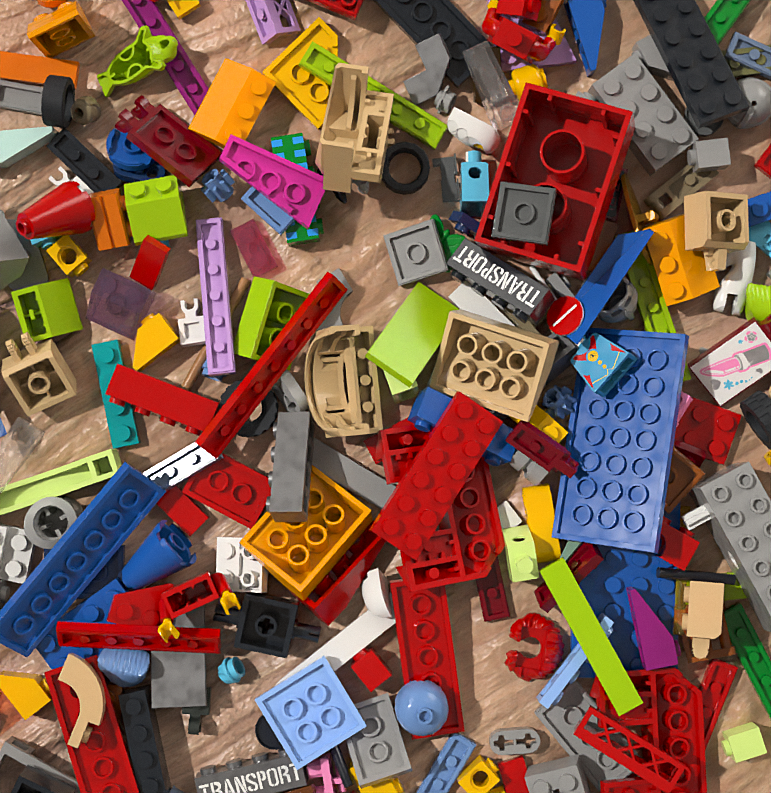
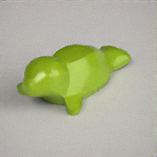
M147 25L142 26L139 29L136 40L115 56L106 72L97 75L105 97L107 98L111 95L115 86L133 84L149 77L154 71H163L166 66L165 63L171 62L176 57L178 46L176 38L165 35L152 36L150 28Z

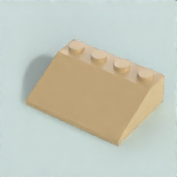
M462 309L450 311L430 388L451 396L460 391L482 407L529 422L552 369L559 341Z

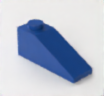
M564 0L563 4L587 77L592 76L597 67L605 13L604 8L607 7L606 0Z

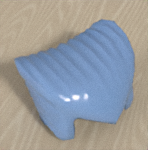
M104 648L97 662L100 671L106 675L111 683L120 687H131L145 679L149 669L150 655L146 650Z

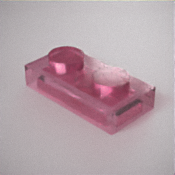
M254 219L230 231L253 277H260L278 267Z

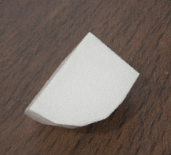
M376 568L367 573V579L362 580V596L367 609L373 615L381 618L392 617L388 581L380 569Z

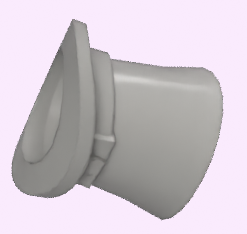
M61 495L58 497L42 498L30 507L25 516V534L34 545L44 549H52L81 515L83 508L75 499Z

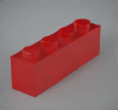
M120 364L116 365L105 393L106 396L110 397L109 402L121 407H124L125 403L135 406L134 412L147 417L151 413L161 416L160 422L175 427L177 422L186 426V432L196 436H200L201 432L212 421L219 404Z

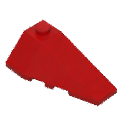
M374 521L371 522L304 601L290 591L312 614L327 626L347 607L386 542L369 530Z

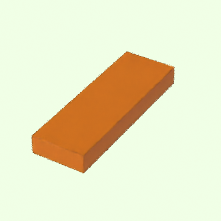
M0 51L1 80L44 85L49 75L66 76L73 80L74 88L77 90L80 69L78 61Z

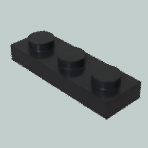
M63 128L46 145L93 192L116 189L123 185L66 128Z

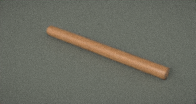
M241 277L230 297L231 317L251 283ZM206 344L203 345L180 388L187 391L192 389L203 369L202 365L207 359Z

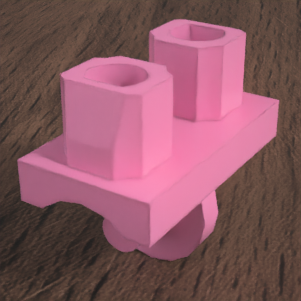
M330 752L322 754L320 759H315L307 764L309 779L323 776L324 785L315 786L317 793H337L335 784H338L339 792L347 791V788H344L336 766V774L333 773Z

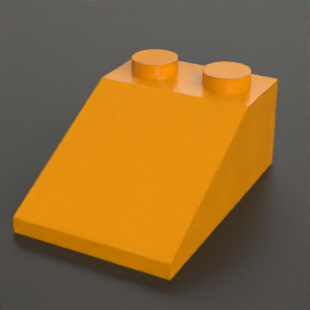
M77 1L65 2L58 6V10L50 14L38 15L34 18V22L28 24V38L46 57L53 58L95 37Z

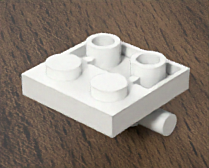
M217 537L216 573L220 572L225 575L232 591L267 593L268 573L270 572L239 544L243 538Z

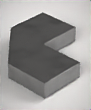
M441 33L415 45L426 70L403 81L414 105H419L437 96L438 92L442 89L443 80L452 57Z

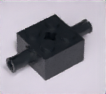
M246 592L241 609L229 608L230 615L225 613L223 606L216 604L214 611L216 613L213 616V621L236 625L235 648L286 659L289 654L291 641L294 638L318 643L322 627L298 622L296 617L300 601L255 592ZM265 618L270 619V623L274 624L269 630L264 629L265 625L261 623Z

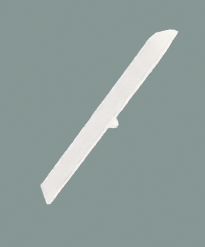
M506 500L497 507L502 529L515 527L522 522ZM391 592L389 597L392 617L381 618L367 610L280 679L277 684L322 656L326 657L333 671H336L395 624Z

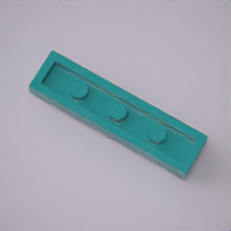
M117 339L93 344L91 346L112 447L115 449L139 444L141 442L133 406L125 403L124 407L109 402L110 397L105 395L116 365L125 366L120 341Z

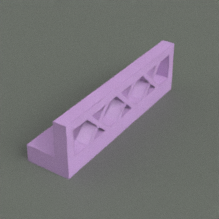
M246 0L262 45L271 44L280 36L297 34L301 31L289 0H280L279 3L275 0ZM280 14L287 19L289 27L282 26L279 18Z

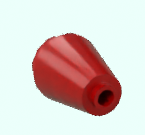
M70 180L60 184L18 214L16 221L17 231L26 239H39L83 234L92 230L93 227H90L91 222L95 221L96 215L87 191L81 192L77 187L80 184Z

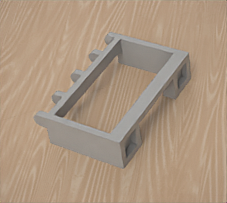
M13 736L5 741L0 750V768L8 755L26 766L30 765L75 787L74 793H80L77 780L33 756L35 748Z

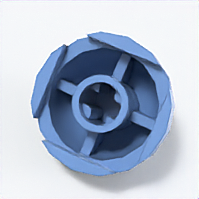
M410 681L396 695V718L403 729L412 735L427 736L434 734L442 728L447 720L449 710L447 697L440 686L432 681Z

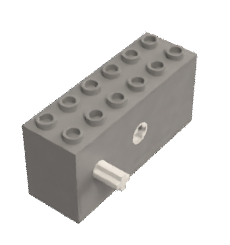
M750 462L734 463L699 481L690 490L689 494L697 508L681 516L689 531L706 523L763 629L771 632V500Z

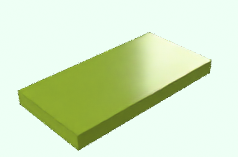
M418 282L365 357L410 388L442 342L449 312L459 309Z

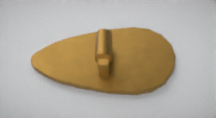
M621 175L624 196L634 232L642 231L647 224L657 222L659 215L652 210H647L642 214L627 175ZM646 244L642 250V253L648 264L653 265L652 258L648 246Z

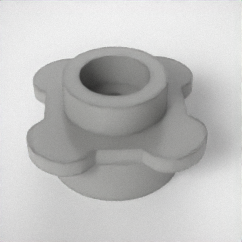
M448 85L444 91L440 90L435 98L434 105H436L438 114L442 112L450 113L456 102L457 94L453 93Z

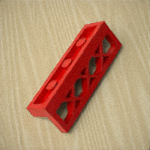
M591 705L582 720H579L574 728L573 735L665 793L672 791L686 768V765ZM591 715L602 720L604 731L599 732L586 724ZM607 724L612 726L614 729L608 730ZM623 733L627 737L628 746L622 747L610 739L609 734ZM631 739L636 741L637 744H632ZM647 748L651 752L652 761L646 762L634 754L633 749ZM654 753L661 757V759H655ZM669 762L677 767L673 776L670 777L659 770L657 764Z

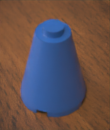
M161 520L153 528L122 569V581L128 588L142 589L190 567L196 562V553L191 555L189 550L192 544L179 527L173 523L168 526L165 524L167 520Z

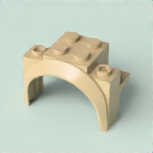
M338 63L335 66L315 164L321 173L324 174V190L350 193L353 180L381 183L394 94L367 90L369 71L367 66Z

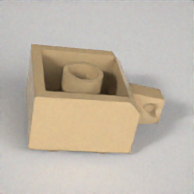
M703 191L684 196L685 250L703 251L706 271L725 270L727 253L745 250L749 243L748 195Z

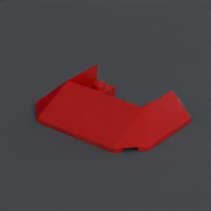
M414 425L378 431L375 461L382 460L387 485L400 482L431 433L430 431H420ZM480 458L439 523V530L434 531L417 560L400 551L403 565L396 567L410 592L487 577L491 570V565L505 547L489 464L484 461L485 458Z
M663 667L648 671L645 669L626 670L643 703L619 716L596 676L589 696L596 699L597 710L623 726L641 725L642 738L686 765L685 770L670 793H707L702 692L690 683L676 667ZM597 718L598 727L604 728L602 720ZM642 747L643 760L646 762L652 761L650 750ZM654 753L655 759H661V757ZM669 762L657 764L658 769L670 777L673 776L677 767ZM642 777L600 781L601 793H665Z

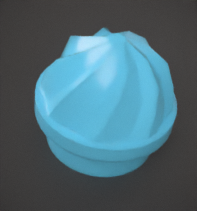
M238 657L225 658L222 664L218 666L219 678L226 684L239 682L241 677L245 676V667Z

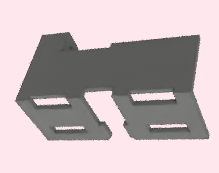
M454 153L453 157L432 159L433 167H440L443 203L460 201L459 181L457 178L455 183L454 175L458 174L456 153Z

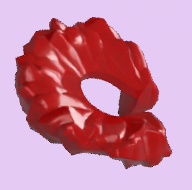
M528 613L512 624L509 634L510 638L520 642V640L533 637L541 645L539 654L533 658H527L517 650H510L506 653L505 665L518 678L528 682L531 679H544L547 675L553 674L554 669L562 661L565 644L562 642L563 636L559 634L561 632L560 629L555 627L553 621L547 620L541 614Z

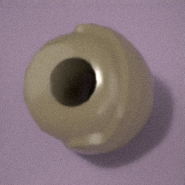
M83 96L77 99L71 107L72 119L81 125L97 121L101 116V107L97 100L91 96Z

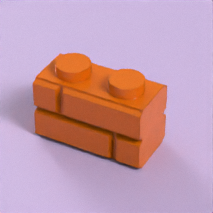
M120 188L90 193L89 196L94 205L96 215L95 221H92L98 250L102 251L130 245L133 235L125 212L127 211L125 195H121Z

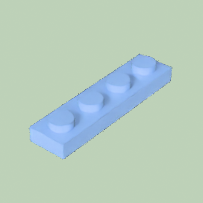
M601 613L597 620L608 638L613 631L611 626L614 622ZM579 643L536 697L539 703L547 709L551 704L555 706L564 694L562 690L567 683L572 684L580 674L578 669L584 661L589 662Z

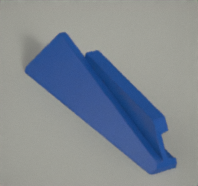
M652 229L617 235L579 289L575 298L583 306L584 318L577 331L566 335L575 344H579L654 233Z

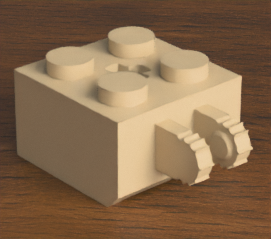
M26 332L21 335L22 343L26 346V349L22 351L19 350L14 340L10 339L5 342L11 356L2 359L1 373L27 416L77 395V380L52 338L35 344L29 333Z
M690 581V586L684 587V602L689 603L688 613H683L682 630H687V636L693 637L692 654L699 659L707 657L710 639H716L722 633L724 583Z

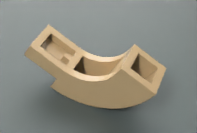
M71 652L67 656L58 680L70 685L77 693L80 701V713L67 744L78 748L82 742H88L93 729L89 727V724L92 723L99 726L102 723L106 701L102 681L95 669L85 659Z

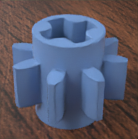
M213 169L206 173L202 179L204 187L201 188V191L211 202H214L216 199L219 202L226 201L234 192V188L231 185L235 181L224 169L220 172L217 169Z
M554 385V388L545 392L542 406L548 408L546 413L553 418L557 416L564 419L565 416L573 412L571 406L577 400L571 396L572 390L566 386L560 388Z

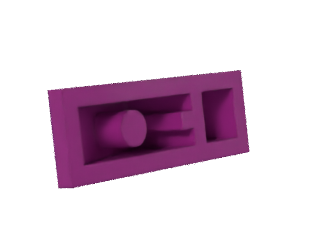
M631 586L626 587L642 667L648 671L679 664L677 656H681L678 640L673 639L672 635L637 590Z

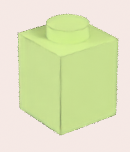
M753 722L722 731L724 740L721 741L723 751L726 756H730L736 763L767 753L760 729Z

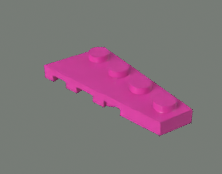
M230 134L219 161L308 230L325 192L323 189V176Z

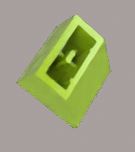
M69 278L11 292L23 334L28 332L34 342L83 329Z

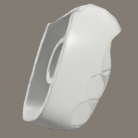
M456 107L453 108L447 123L450 133L463 144L485 151L486 155L493 153L500 144V136L497 129Z

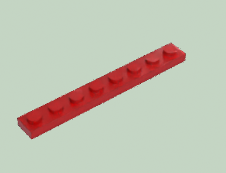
M327 272L195 441L196 444L217 459L348 290L333 274Z

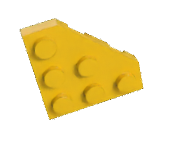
M320 17L262 72L263 75L276 82L275 87L318 131L323 127L331 86L298 65L312 41L338 57V35Z

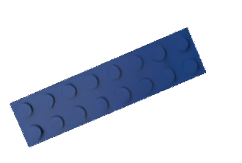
M124 462L0 610V644L28 658L165 494V489L127 462Z

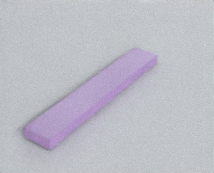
M222 217L196 220L208 375L210 377L236 374Z

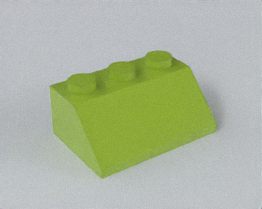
M254 276L235 337L234 354L258 361L306 300L309 293L274 280ZM291 362V364H290V365L288 366V368H287V370H289V371H290L292 362Z

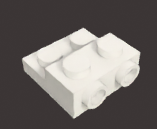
M0 523V579L23 584L29 577L35 545L27 538L24 528Z

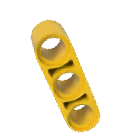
M546 483L522 487L526 521L534 540L537 563L558 560L561 556L559 539L551 537L555 514L550 486Z

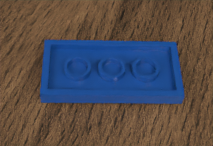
M116 577L63 615L58 621L115 624L106 621L113 595L129 591L121 580ZM57 623L36 647L51 669L64 666L67 656L71 652L85 659L97 654L99 657L104 649L59 646L56 633Z

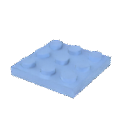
M325 656L320 657L255 698V702L297 770L367 726Z

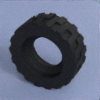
M237 380L226 388V391L220 397L221 401L218 408H222L243 380ZM272 389L261 401L262 411L260 416L253 421H246L237 432L238 436H259L267 432L274 425L278 416L279 404Z
M758 390L741 401L740 408L756 436L771 450V399L763 391Z

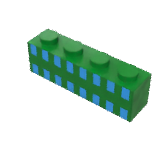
M302 133L271 138L273 154L314 172V167L308 166L307 156L312 155L309 140H304ZM315 212L308 230L295 220L285 231L288 245L295 246L320 242L319 234H324L322 218L317 219Z

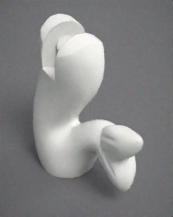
M749 241L745 250L727 253L726 267L730 265L732 267L719 283L720 287L715 290L713 297L714 311L723 312L727 294L730 293L734 294L732 315L740 316L746 303V288L749 283H752L756 262L755 242Z

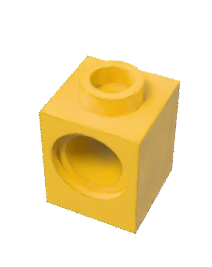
M70 235L62 236L46 250L64 273L72 278L75 275L79 277L89 269L88 264L92 261ZM71 251H75L77 254L76 261L72 264H67L66 255Z
M479 755L460 772L457 780L467 793H487L500 781L497 773L499 768L489 757L485 760ZM478 771L487 773V778L482 782H477L473 779V775Z

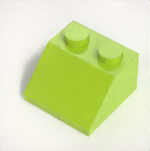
M171 175L124 184L126 209L135 246L142 245L143 239L147 235L158 241L188 236L184 196L177 177Z

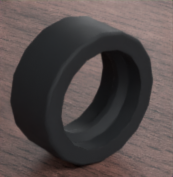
M49 75L44 82L41 114L43 123L46 126L67 128L72 121L71 107L75 102V88L70 77Z
M410 142L395 143L387 148L382 173V181L385 186L394 193L402 195L413 194L420 190L427 182L430 172L429 158L425 151L418 145ZM398 154H412L420 163V174L411 183H398L390 175V162Z

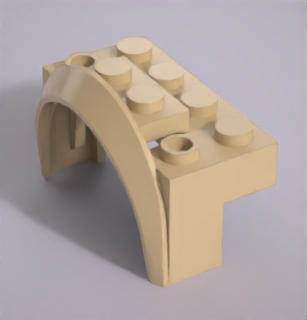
M359 324L341 325L318 330L308 349L304 374L306 397L312 416L316 423L324 430L326 438L372 434L383 430L377 365L365 357L374 344L373 326L360 327ZM328 354H339V355H340V356H338V357H325V358H321L322 355H328ZM344 362H345V367H346V378H347V388H348V398H349V402H348V403H347V399H346V395H345L344 379H343V363H344ZM344 409H346L344 412H339V413H327V412H326V411L344 410Z

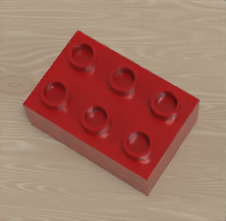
M526 82L474 241L487 252L585 281L635 130L633 111ZM501 182L555 188L557 190L548 246L491 237Z

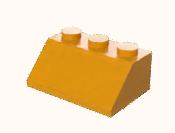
M225 58L188 129L223 149L230 134L246 140L276 82L250 67Z
M684 214L647 225L643 228V230L650 228L654 231L647 242V246L666 307L693 299L720 287L716 272L706 271L703 251L685 250Z

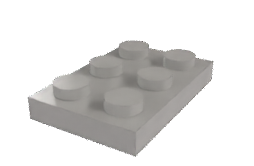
M386 693L354 704L367 725L346 739L360 788L362 789L412 772L389 694Z

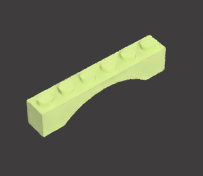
M117 448L109 449L0 487V516L31 506L42 498L58 497L111 479L122 466Z

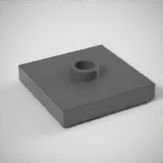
M501 182L491 237L548 246L557 190L555 188Z

